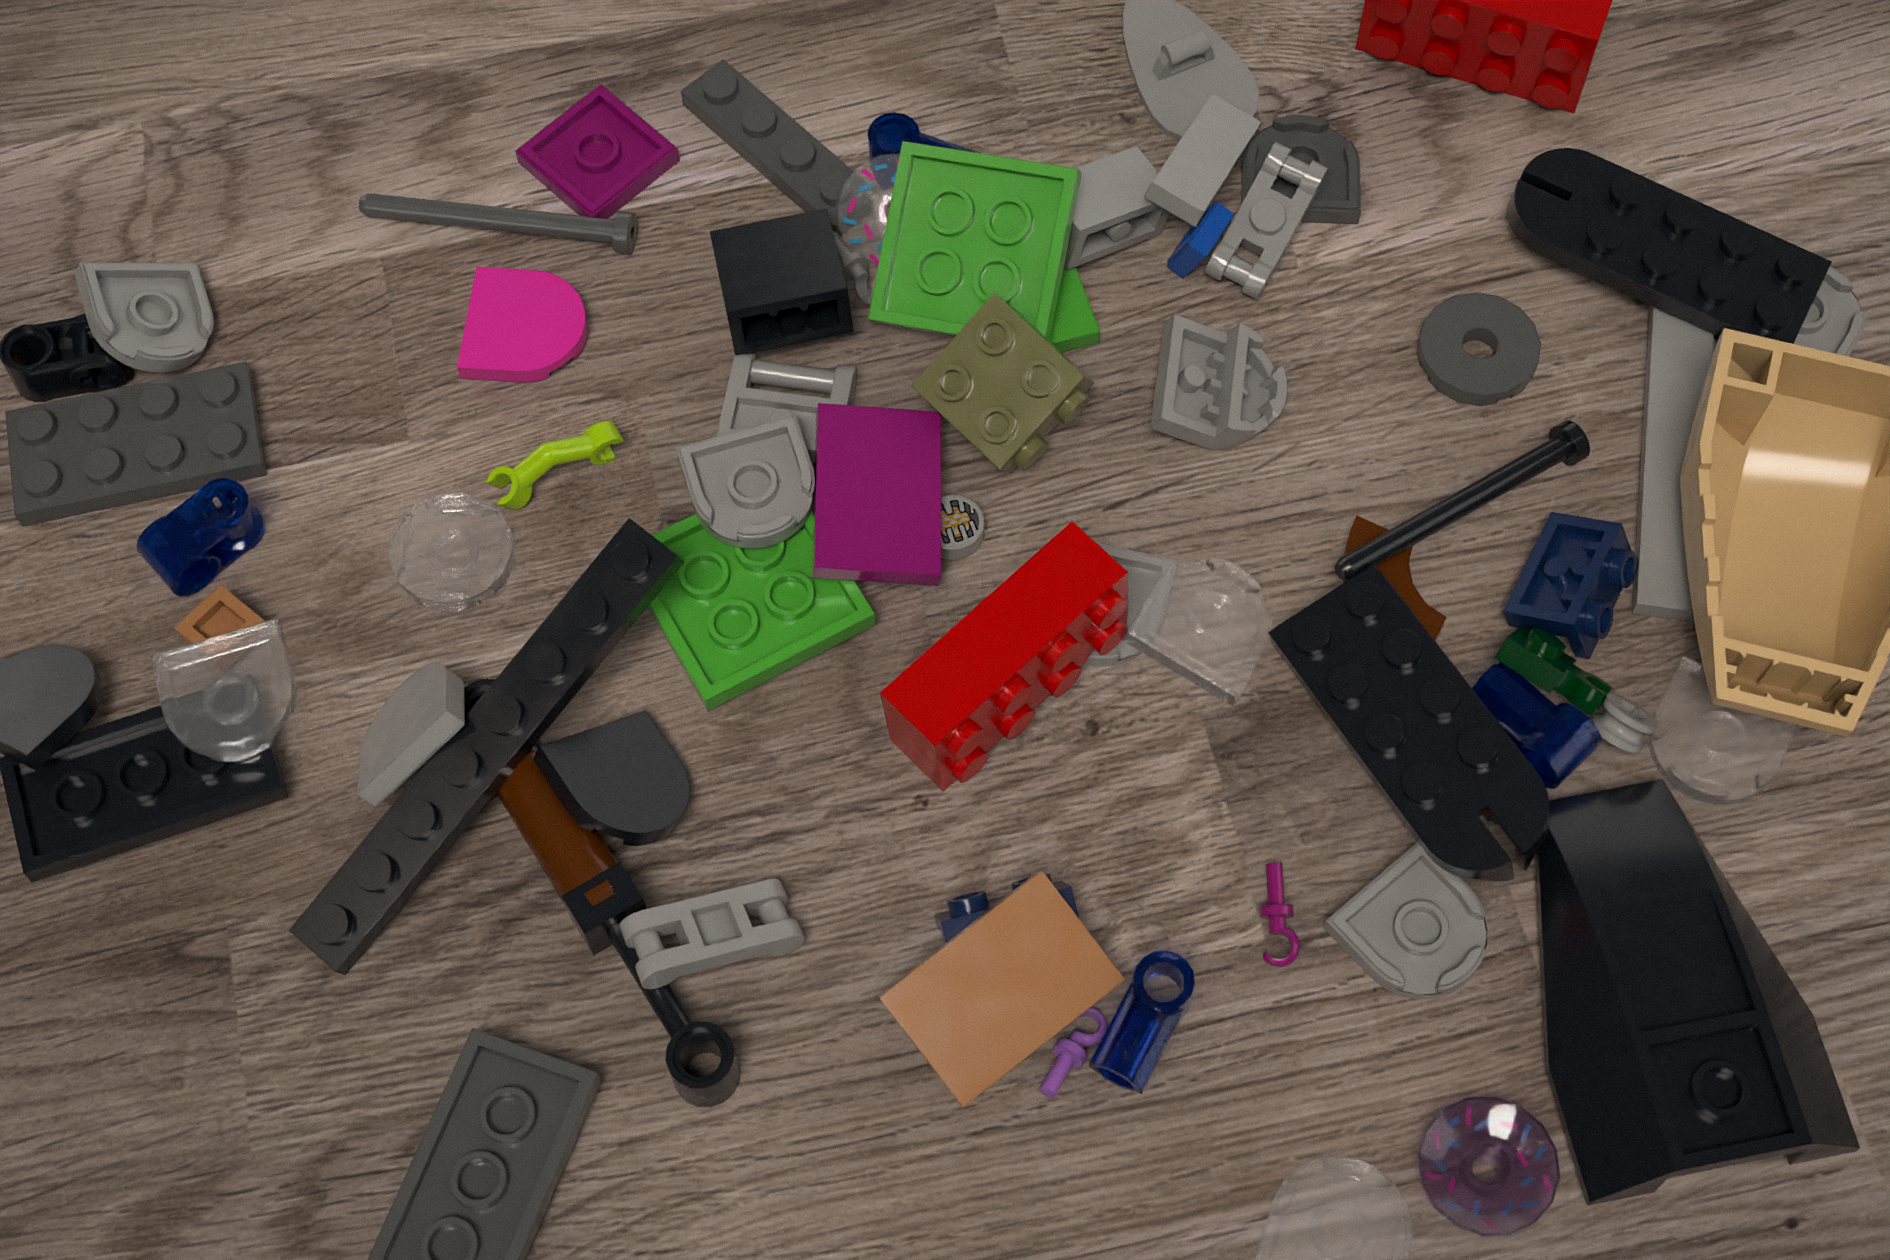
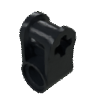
M85 313L64 320L34 325H21L6 333L0 341V359L18 393L25 399L33 402H47L55 398L118 388L127 379L126 368L122 362L109 355L98 344L94 336L91 338L87 334L91 330ZM98 368H101L104 374L100 375Z

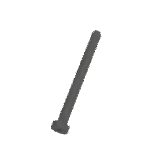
M372 193L362 196L359 200V210L367 217L613 243L615 252L628 254L634 251L637 240L638 222L634 212L618 211L615 219Z

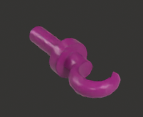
M1267 863L1268 905L1260 907V918L1269 919V934L1285 936L1291 942L1292 949L1289 955L1282 959H1275L1264 952L1263 960L1271 966L1283 967L1295 961L1299 954L1300 944L1294 931L1286 927V919L1292 918L1294 911L1293 906L1285 904L1283 864Z

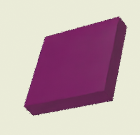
M602 84L598 85L515 150L518 163L579 216L607 219L680 161L677 147Z

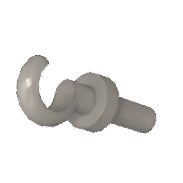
M833 232L845 279H854L856 296L862 303L871 305L875 280L872 282L871 293L869 294L867 288L869 274L866 271L868 266L867 259L861 252L852 253L839 234Z

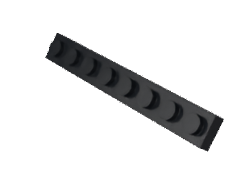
M628 518L467 713L465 725L430 758L289 931L332 970L346 975L684 562L680 557L636 522Z

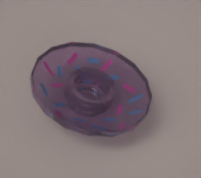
M1495 1096L1467 1097L1443 1108L1425 1129L1417 1155L1420 1183L1433 1207L1454 1226L1480 1236L1512 1235L1535 1224L1552 1204L1560 1179L1557 1148L1544 1125L1522 1106ZM1478 1161L1489 1163L1496 1172V1180L1491 1183L1479 1181L1473 1174V1163Z

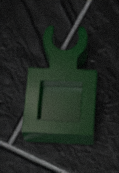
M1521 626L1506 638L1494 657L1496 660L1549 694L1555 690L1574 706L1589 715H1593L1596 709L1600 708L1603 700L1612 690V687L1602 679L1574 665L1577 660L1564 652L1566 645L1558 637L1544 629L1533 627L1530 631Z

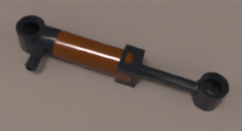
M480 679L469 683L464 688L465 716L495 679ZM539 739L496 791V794L563 901L573 923L592 954L596 955L609 946L614 945L671 1039L666 1047L665 1061L677 1093L686 1102L697 1107H713L724 1103L734 1094L740 1082V1065L730 1036L720 1026L713 1023L693 1022L670 984L655 989H645L642 987L635 970V965L639 958L635 948L626 946L619 924L627 916L647 909L644 899L621 862L616 861L598 830L594 828L591 833L581 827L570 816L533 760L539 746L543 745L541 739ZM712 1053L721 1058L718 1068L710 1075L695 1077L686 1072L689 1062L696 1055Z

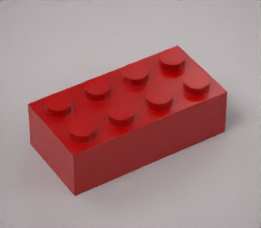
M1365 0L1355 49L1370 53L1380 59H1390L1421 68L1435 75H1445L1479 85L1489 91L1503 92L1537 102L1547 108H1557L1575 113L1613 0Z
M1071 521L880 692L890 740L943 792L957 779L961 783L971 779L983 767L988 759L987 752L1004 736L1011 740L1025 730L1035 716L1034 709L1050 694L1054 697H1059L1072 687L1081 674L1082 670L1080 667L1088 661V657L1093 651L1096 650L1100 655H1105L1123 639L1127 632L1128 571Z

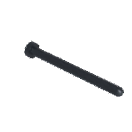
M1565 420L1554 426L1549 432V440L1340 557L1335 565L1336 574L1342 580H1349L1374 563L1378 566L1561 461L1570 466L1577 464L1590 454V445L1586 434L1578 424L1571 420Z

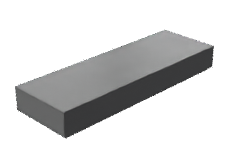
M1211 93L1151 182L1144 197L1196 227L1242 156L1252 137H1254L1261 121Z

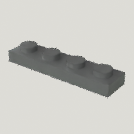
M724 59L681 90L683 106L805 213L827 208L832 230L837 232L840 237L856 226L842 222L843 217L858 221V224L879 207V193L874 188L859 191L858 187L868 184ZM853 198H855L857 201L851 213H849L847 209Z

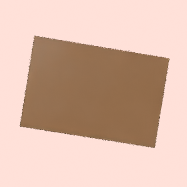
M1039 870L878 995V997L964 1108L1121 984L1125 978L1045 873Z

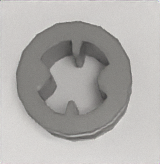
M1607 694L1602 702L1605 712L1603 714H1594L1589 722L1591 728L1612 745L1626 752L1639 754L1645 746L1642 736L1644 734H1653L1658 726L1657 721L1634 702L1616 694Z

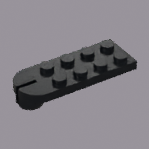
M1574 148L1549 150L1531 160L1516 184L1506 212L1509 226L1514 234L1535 252L1717 336H1720L1722 330L1727 328L1793 344L1832 263L1828 259L1590 152Z
M1375 563L1268 632L1270 642L1432 861L1445 871L1463 878L1485 879L1488 881H1509L1514 879L1512 860L1480 819V816L1483 815L1487 821H1493L1494 824L1501 827L1515 846L1516 860L1525 871L1529 868L1535 852L1539 849L1547 835L1550 823L1549 796L1542 778Z

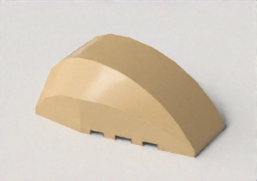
M1724 328L1719 336L1705 378L1680 474L1688 581L1698 644L1713 704L1848 737L1853 732L1889 659L1887 657L1890 653V366Z

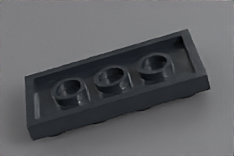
M252 676L77 732L37 770L7 756L0 758V770L22 870L31 882L289 797L260 690Z

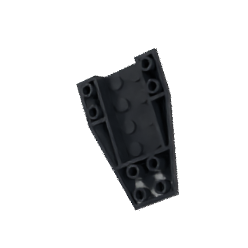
M1663 779L1550 800L1548 832L1543 843L1535 852L1546 1072L1587 1206L1653 1193L1668 1178L1786 1155L1789 1165L1859 1150L1860 1146L1812 1012Z

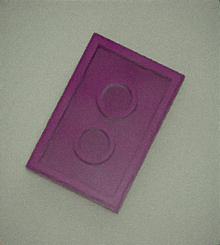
M818 403L815 438L812 578L939 585L941 578V414L939 412Z

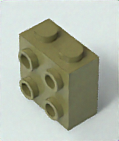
M994 293L911 386L1000 470L1012 474L1017 467L1023 471L1027 470L1041 457L1048 447V443L1044 438L1059 421L1067 425L1082 412L1090 401V397L1086 392L1094 382L1007 301Z

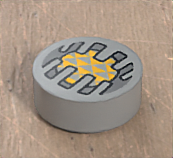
M960 495L941 497V558L948 560L966 558L976 552L983 542V513L979 506L967 497Z

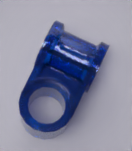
M228 478L213 479L204 484L195 494L170 513L152 522L138 538L136 547L138 553L175 595L187 597L204 589L214 580L216 575L243 554L255 548L264 535L265 521L259 510L250 504V497L240 483ZM214 497L218 498L222 504L221 507L217 508L212 501ZM240 525H242L246 532L244 536H241L236 529Z

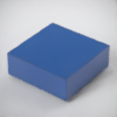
M1213 203L1206 210L1197 226H1190L1167 260L1168 265L1166 267L1183 279L1207 257L1235 214L1221 203Z

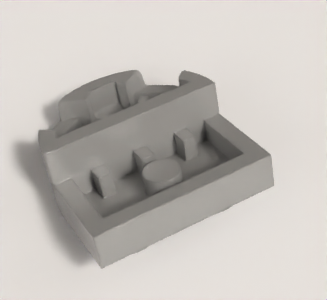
M1174 314L1163 325L1150 429L1208 449L1223 450L1242 445L1263 431L1282 412L1287 398V379L1284 368L1282 366L1274 368L1268 356L1261 349L1265 342L1264 338L1253 329L1241 323L1227 334Z

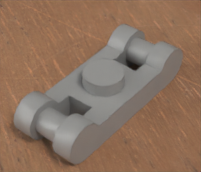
M1275 142L1269 151L1259 174L1205 269V274L1219 281L1226 277L1242 285L1241 292L1256 300L1259 299L1329 170L1328 167L1314 160L1309 165L1291 156L1292 149L1278 142ZM1279 177L1298 186L1292 199L1273 190ZM1241 246L1260 255L1255 265L1236 256Z
M767 879L641 910L627 916L619 924L626 946L636 950L639 961L635 965V970L642 987L645 989L659 988L681 976L766 954L772 957L783 956L797 950L805 942L799 922L796 919L789 918L785 905L788 903V896L779 879ZM748 914L760 917L763 925L752 927ZM676 933L681 946L664 949L660 937Z

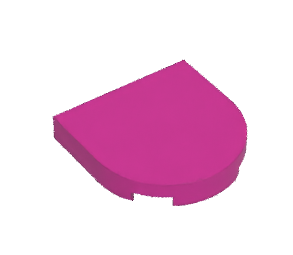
M476 267L457 364L460 378L506 382H536L550 377V372L563 366L571 358L575 360L582 352L588 336V320L580 295L567 281L548 272Z

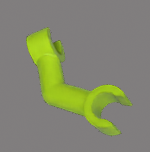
M601 421L587 428L582 435L542 443L514 468L508 466L495 468L487 477L486 484L502 489L511 482L509 493L502 497L497 505L510 510H518L529 501L532 494V484L553 466L589 459L594 465L610 463L617 459L610 445L622 443L624 440L614 422Z

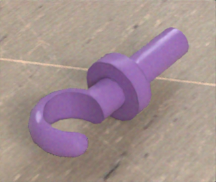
M1090 1007L1080 1015L1088 1016L1096 1022L1098 1026L1096 1033L1084 1034L1079 1031H1073L1069 1039L1062 1038L1057 1040L1053 1047V1054L1057 1059L1039 1088L1043 1095L1054 1098L1071 1067L1080 1068L1086 1061L1087 1054L1083 1047L1096 1045L1105 1037L1107 1031L1106 1019L1096 1008Z

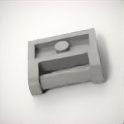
M756 353L736 355L732 364L716 436L796 415L810 460L815 463L816 412L818 403L851 405L856 389L857 367L838 364L836 370L757 360ZM753 384L830 393V399L753 389L752 387Z

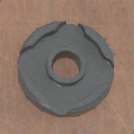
M1473 292L1452 296L1433 308L1421 328L1417 357L1420 367L1423 364L1425 371L1429 374V382L1437 391L1457 402L1485 406L1496 404L1498 399L1506 398L1511 394L1512 398L1525 389L1537 369L1541 341L1534 322L1519 306L1500 296ZM1469 341L1484 342L1491 347L1494 355L1482 359L1475 358L1465 351L1463 344Z

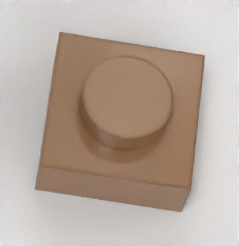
M221 584L174 627L185 643L224 675L270 632L264 619Z

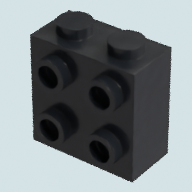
M827 208L710 231L735 356L854 332L847 284Z

